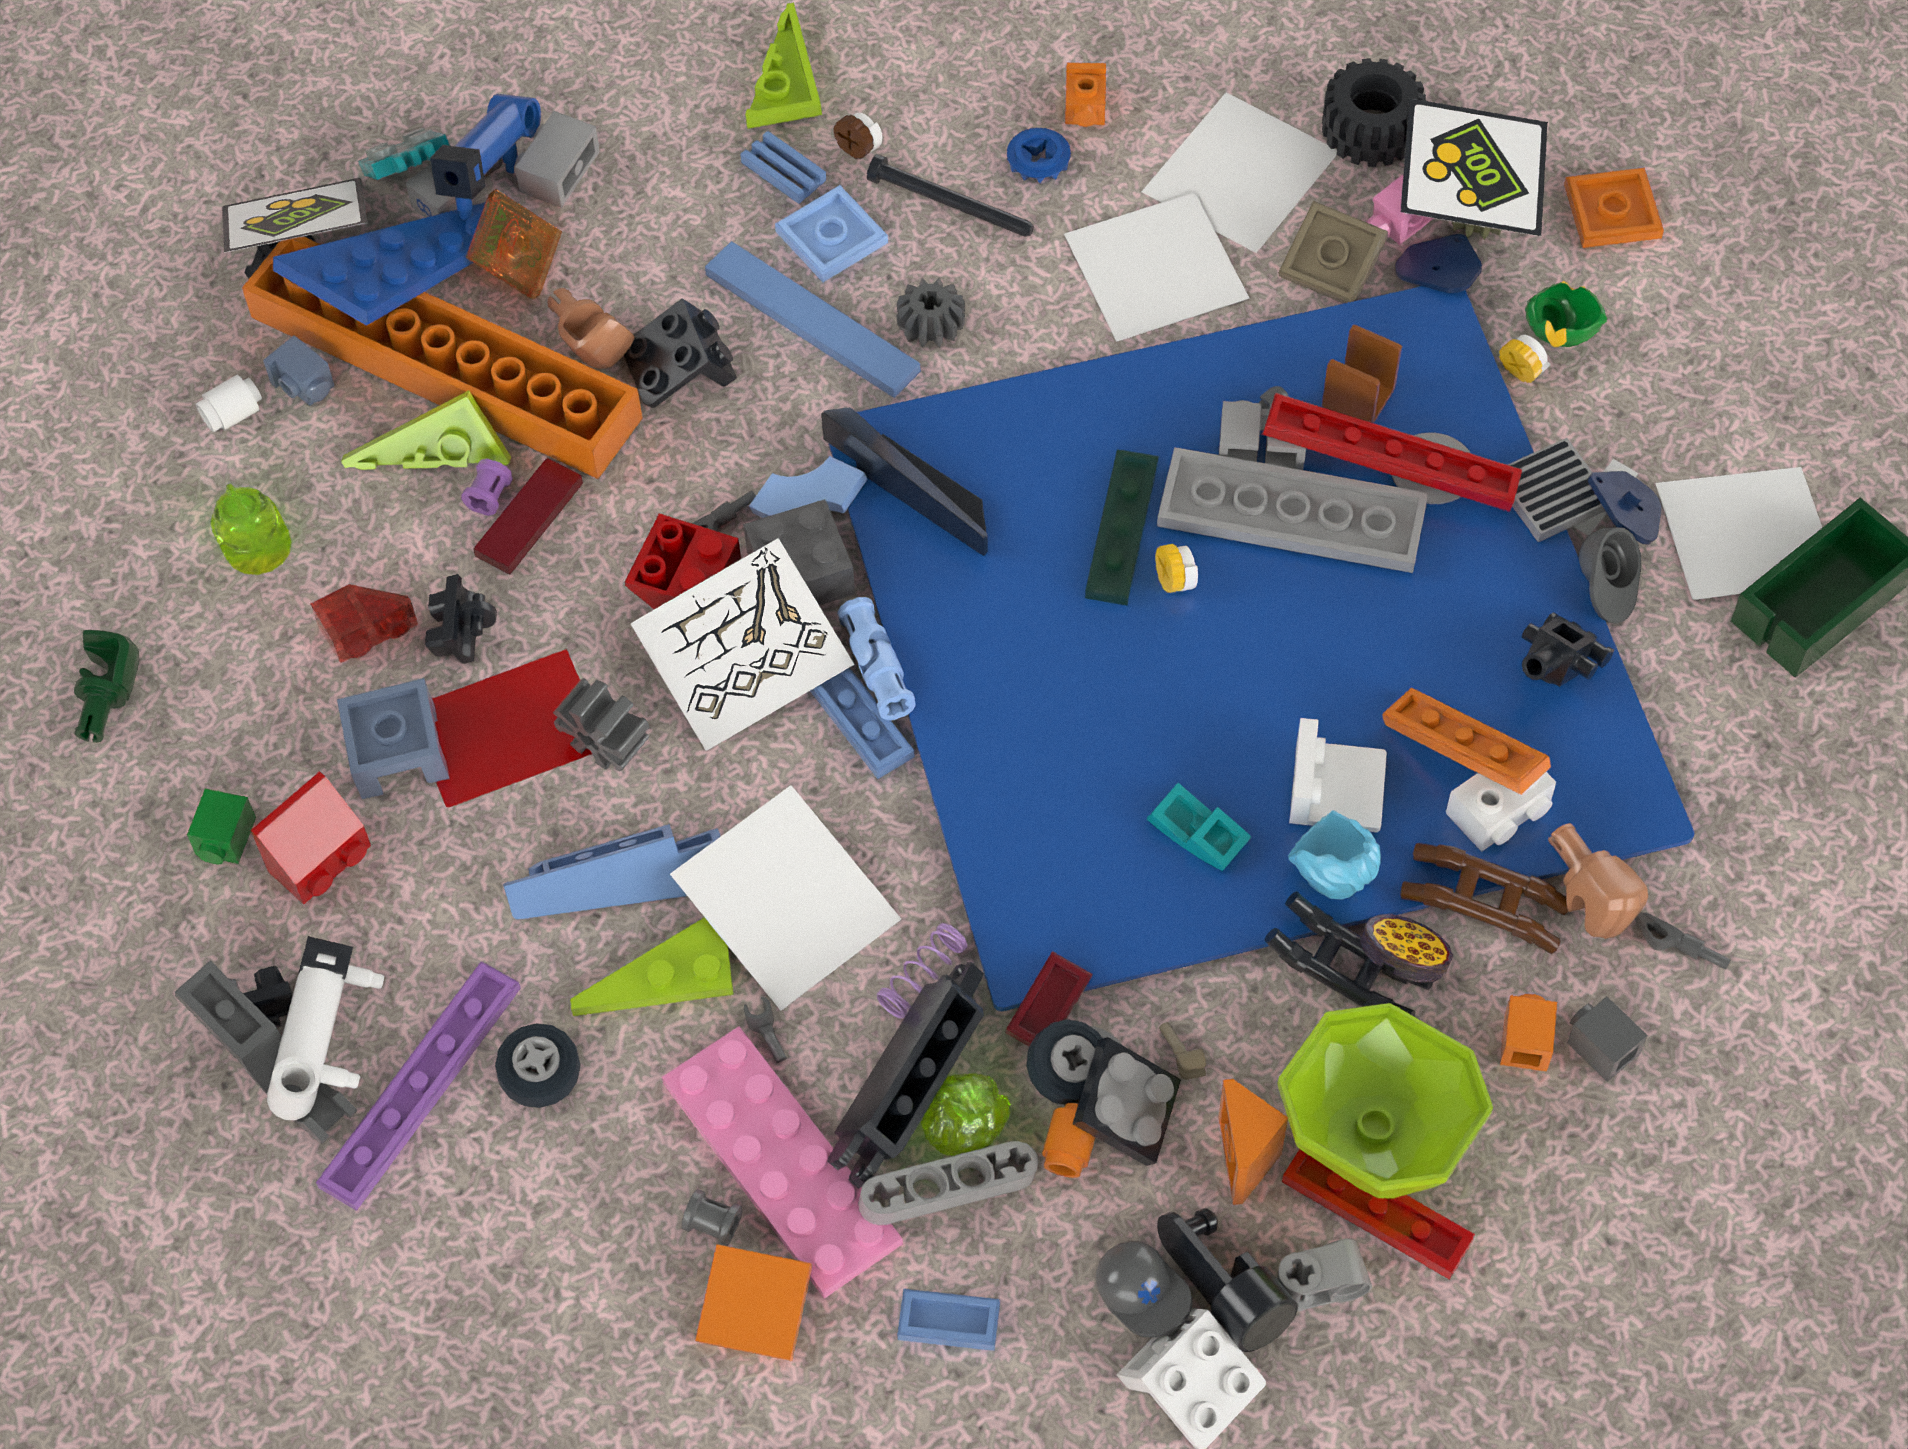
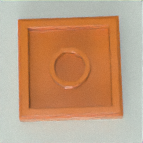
M1645 167L1565 178L1564 187L1582 248L1662 239L1664 229Z
M716 1244L695 1341L793 1361L813 1265L808 1262Z

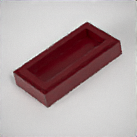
M1052 951L1007 1026L1005 1033L1030 1047L1036 1034L1051 1023L1068 1019L1093 974Z

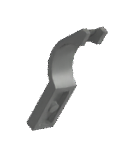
M210 960L175 991V997L242 1064L247 1073L267 1095L282 1036L277 1027ZM320 1083L310 1113L303 1118L293 1121L319 1143L323 1144L329 1138L326 1131L344 1115L351 1118L357 1112V1109L339 1091L332 1089L327 1084ZM296 1085L284 1086L291 1092L303 1091Z

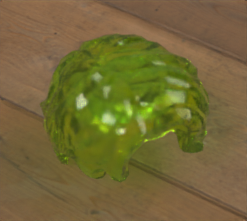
M977 1073L951 1074L946 1077L924 1114L921 1127L929 1144L945 1156H955L987 1148L1001 1133L1009 1119L1010 1101L1007 1096L999 1094L995 1080L989 1075Z

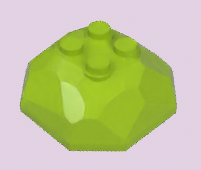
M1391 1003L1326 1012L1279 1076L1277 1082L1296 1146L1359 1189L1377 1198H1397L1446 1183L1493 1111V1105L1474 1050Z

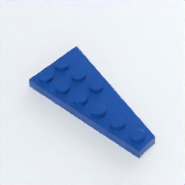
M499 198L493 200V202L488 201L473 205V216L467 218L466 221L460 218L458 210H453L273 257V271L367 326L476 262L474 258L471 259L473 257L471 251L474 248L473 244L475 245L474 241L477 246H475L476 249H474L475 253L473 252L475 259L479 260L481 258L476 255L477 251L480 254H484L486 251L493 252L496 249L503 229L510 220H515L516 237L520 236L519 228L520 234L532 229L529 226L533 223V214L516 206L511 201ZM493 208L498 209L503 214L504 222H496L491 218V214L494 217L498 215V212L493 211ZM489 219L492 221V223H490V227L501 226L498 235L496 234V232L498 231L497 229H496V230H487V229H486V228H487V225H488V222H489ZM514 221L510 222L505 229L498 248L501 246L503 239V244L509 242V232L512 236L510 241L514 239ZM480 225H481L482 228H483V230H481L482 233H479V234H478V232H480L479 228L481 229V227H480ZM485 230L488 233L486 234V238L497 237L494 246L492 244L493 240H482ZM481 241L486 245L492 247L493 250H489L486 247L482 246L480 244Z

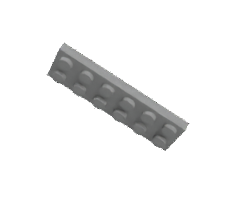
M1174 447L1158 514L1157 526L1413 573L1428 493Z

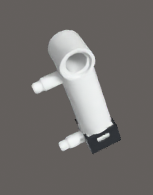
M310 936L307 937L267 1093V1103L270 1110L277 1117L284 1120H297L310 1113L320 1083L341 1088L349 1087L355 1089L358 1087L359 1074L349 1072L347 1069L324 1064L344 983L380 989L384 981L382 974L349 965L353 951L352 946ZM296 1085L303 1091L291 1092L284 1086Z

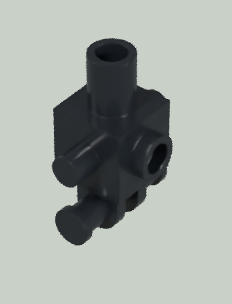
M1555 612L1547 617L1542 627L1539 628L1530 623L1522 633V638L1532 644L1527 656L1522 661V669L1525 675L1532 680L1541 679L1559 687L1579 674L1588 680L1591 679L1598 666L1601 668L1605 667L1614 653V649L1611 647L1606 648L1598 643L1595 634L1590 631L1585 632L1581 629V625L1574 621L1569 622Z

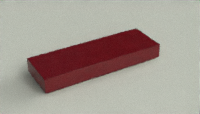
M546 458L473 548L475 557L511 575L582 486V475Z

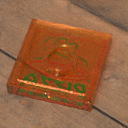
M495 189L488 194L466 258L528 298L535 299L542 292L562 231Z

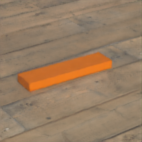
M1412 687L1382 714L1384 724L1391 729L1520 795L1551 768L1548 755Z

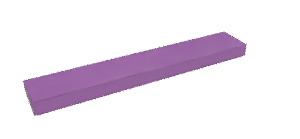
M482 961L478 964L316 1181L319 1189L354 1210H358L521 989L518 981Z

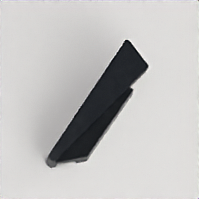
M852 408L824 410L821 413L823 440L855 460L856 468L863 471L869 480L985 556L988 552V536L982 499L884 434L881 435Z

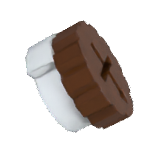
M860 112L844 116L836 122L833 128L834 137L839 147L855 159H862L882 144L883 137L878 123H874L867 115Z

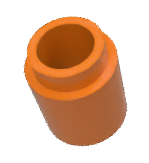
M1067 1103L1064 1108H1057L1053 1111L1042 1155L1046 1158L1044 1168L1051 1173L1068 1178L1080 1177L1082 1169L1088 1167L1096 1138L1072 1124L1078 1107L1077 1103Z

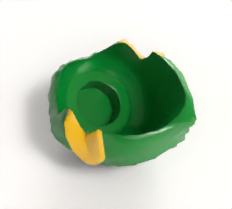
M1565 281L1544 288L1530 298L1525 307L1526 320L1531 330L1540 340L1551 344L1553 347H1572L1588 341L1607 322L1605 310L1596 295L1586 289L1585 286L1573 289Z

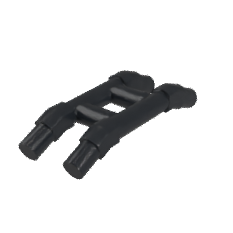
M1298 891L1293 892L1287 898L1285 905L1300 918V921L1313 932L1325 937L1313 957L1312 953L1305 950L1296 941L1290 940L1278 928L1272 929L1266 935L1265 942L1279 954V957L1300 973H1306L1361 1007L1391 1003L1415 1017V1010L1395 1003L1393 999L1385 997L1374 990L1370 991L1381 970L1382 973L1394 980L1405 984L1410 983L1426 990H1430L1432 987L1435 973L1393 956L1334 921L1332 916L1322 911L1317 905H1312ZM1341 946L1365 960L1354 980L1330 967Z

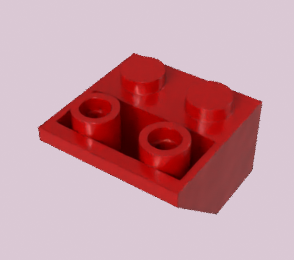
M659 513L625 580V586L651 608L656 609L741 560L739 538Z

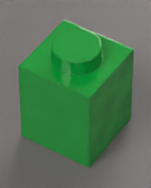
M205 788L187 833L195 854L201 860L216 865L222 864L223 861L239 864L251 833L250 830L256 820L248 797Z

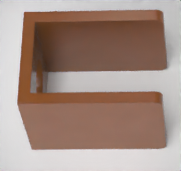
M1352 325L1349 330L1345 364L1331 359L1327 365L1322 407L1374 423L1395 390L1402 346L1360 326Z

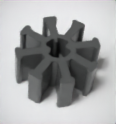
M583 678L554 710V715L558 716L554 721V725L558 731H563L575 737L570 745L578 753L582 754L587 748L592 752L597 765L607 769L612 764L617 771H621L649 739V735L645 732L650 726L645 718H639L628 713L634 705L625 696L622 695L616 702L612 699L606 683L596 680L590 685Z

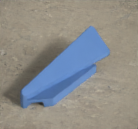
M670 824L538 862L528 868V877L503 884L512 916L518 920L685 897L687 895L670 873L721 837L718 828L675 842Z

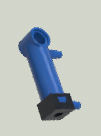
M498 93L493 95L488 105L487 114L455 146L442 145L430 157L436 195L455 197L457 210L462 220L466 221L467 218L473 216L472 200L486 186L484 175L501 158L505 164L506 171L510 174L514 173V166L518 157L516 142L521 137H534L537 128L540 126L541 108L538 100L531 97Z

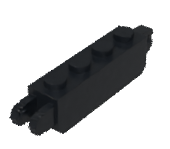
M967 962L966 965H956L950 975H942L937 982L924 985L834 1133L839 1139L830 1153L827 1162L839 1170L844 1166L846 1167L853 1158V1155L858 1153L860 1157L848 1179L858 1189L868 1179L874 1177V1173L877 1172L883 1160L893 1159L903 1151L984 1016L983 1008L972 998L984 973L972 962Z

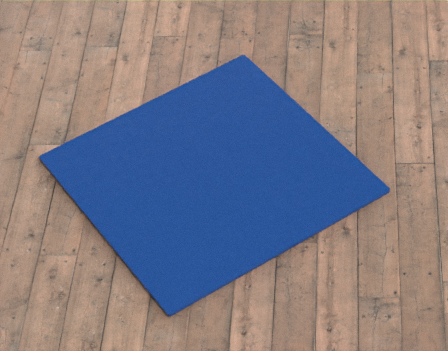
M1420 286L857 412L881 435L884 434L982 499L986 533L988 536V552L985 556L868 478L847 510L881 626L884 627L903 669V683L906 689L911 691L915 697L916 706L908 714L991 1000L996 1010L1007 1011L1019 1008L1052 951L1093 974L1084 990L1085 992L1269 947L1265 942V937L1274 928H1278L1292 941L1318 935L1300 921V918L1285 905L1287 898L1296 891L1312 905H1317L1322 911L1332 916L1334 921L1346 928L1432 907L1424 905L1423 902L1401 899L1400 893L1403 882L1438 884L1451 888L1455 892L1461 871L1457 872L1449 868L1438 867L1436 864L1414 861L1413 852L1416 843L1434 846L1439 844L1453 846L1465 850L1469 855L1530 877L1532 875L1540 879H1547L1566 874L1569 871V867L1548 842V838L1552 837L1551 834L1557 828L1568 823L1574 825L1575 830L1592 853L1605 850L1611 856H1617L1621 860L1686 845L1693 840L1694 829L1607 623L1598 616L1593 608L1590 598V583L1582 573L1579 557L1567 529L1538 542L1513 507L1509 512L1464 497L1444 504L1426 503L1414 571L1410 573L1157 526L1158 514L1174 447L1219 455L1223 401L1236 402L1244 400L1259 403L1262 400L1260 396L1271 387L1280 386L1287 392L1289 397L1322 407L1327 365L1331 359L1345 364L1349 330L1352 325L1360 326L1402 346L1395 390L1374 424L1410 435L1421 433L1448 435L1461 442L1471 454L1506 465L1534 453L1466 290L1458 293H1446ZM1260 430L1257 462L1265 463L1267 436L1262 435L1263 430ZM828 443L833 458L856 468L855 460ZM1306 448L1304 471L1397 487L1390 474ZM1174 544L1177 547L1187 546L1190 549L1195 565L1198 568L1196 588L1172 593L1164 591L1156 570L1155 554L1159 546ZM1555 612L1569 622L1574 621L1581 625V629L1585 632L1590 631L1597 636L1596 641L1606 648L1611 647L1614 649V653L1607 665L1603 668L1598 666L1595 674L1589 680L1579 674L1561 687L1541 679L1532 680L1525 675L1522 669V661L1527 656L1532 645L1522 638L1525 628L1530 623L1539 628L1542 627L1547 617ZM1412 687L1548 755L1551 768L1546 772L1556 781L1551 799L1553 803L1551 808L1538 820L1532 821L1529 818L1519 825L1516 833L1501 845L1493 843L1481 852L1446 814L1451 791L1476 775L1477 772L1386 726L1382 714ZM1300 718L1318 720L1317 737L1326 738L1325 743L1384 749L1387 752L1381 829L1379 832H1370L1376 843L1380 845L1381 863L1379 871L1373 881L1364 885V889L1342 900L1330 899L1312 888L1300 874L1296 865L1290 862L1288 858L1296 843L1312 827V825L1289 823ZM1177 783L1181 784L1210 811L1213 812L1217 807L1220 808L1252 836L1223 871L1184 849L1147 820L1148 816ZM1478 878L1473 896L1502 890L1505 887Z

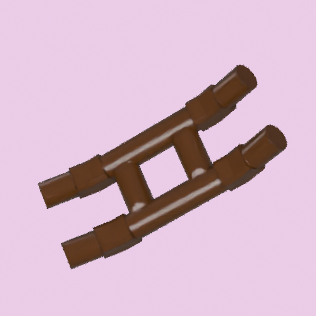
M1416 843L1413 852L1414 861L1436 864L1438 867L1449 868L1457 872L1460 870L1461 874L1455 892H1453V889L1443 885L1404 881L1401 887V899L1423 902L1424 905L1434 906L1443 910L1449 909L1511 932V935L1521 938L1529 944H1535L1550 954L1557 951L1561 943L1560 938L1545 930L1544 926L1535 920L1521 914L1516 915L1522 894L1541 905H1547L1561 915H1565L1568 912L1566 896L1558 892L1556 887L1532 875L1529 877L1469 855L1465 850L1441 844L1434 846ZM1478 878L1505 887L1498 908L1472 899Z

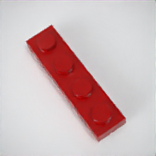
M1301 1149L1298 1150L1282 1177V1183L1449 1280L1475 1238L1474 1233L1408 1195L1397 1198H1377L1359 1189Z

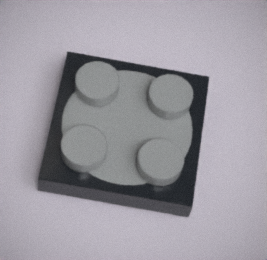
M1109 1037L1100 1039L1096 1046L1072 1124L1146 1166L1156 1164L1181 1079Z

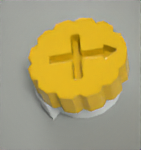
M1521 335L1517 339L1510 340L1499 351V358L1504 368L1522 382L1531 383L1551 365L1547 361V354L1542 345L1528 335Z
M1174 544L1159 546L1156 550L1155 561L1158 578L1164 591L1172 593L1196 588L1198 568L1195 565L1190 549L1187 546L1177 547Z

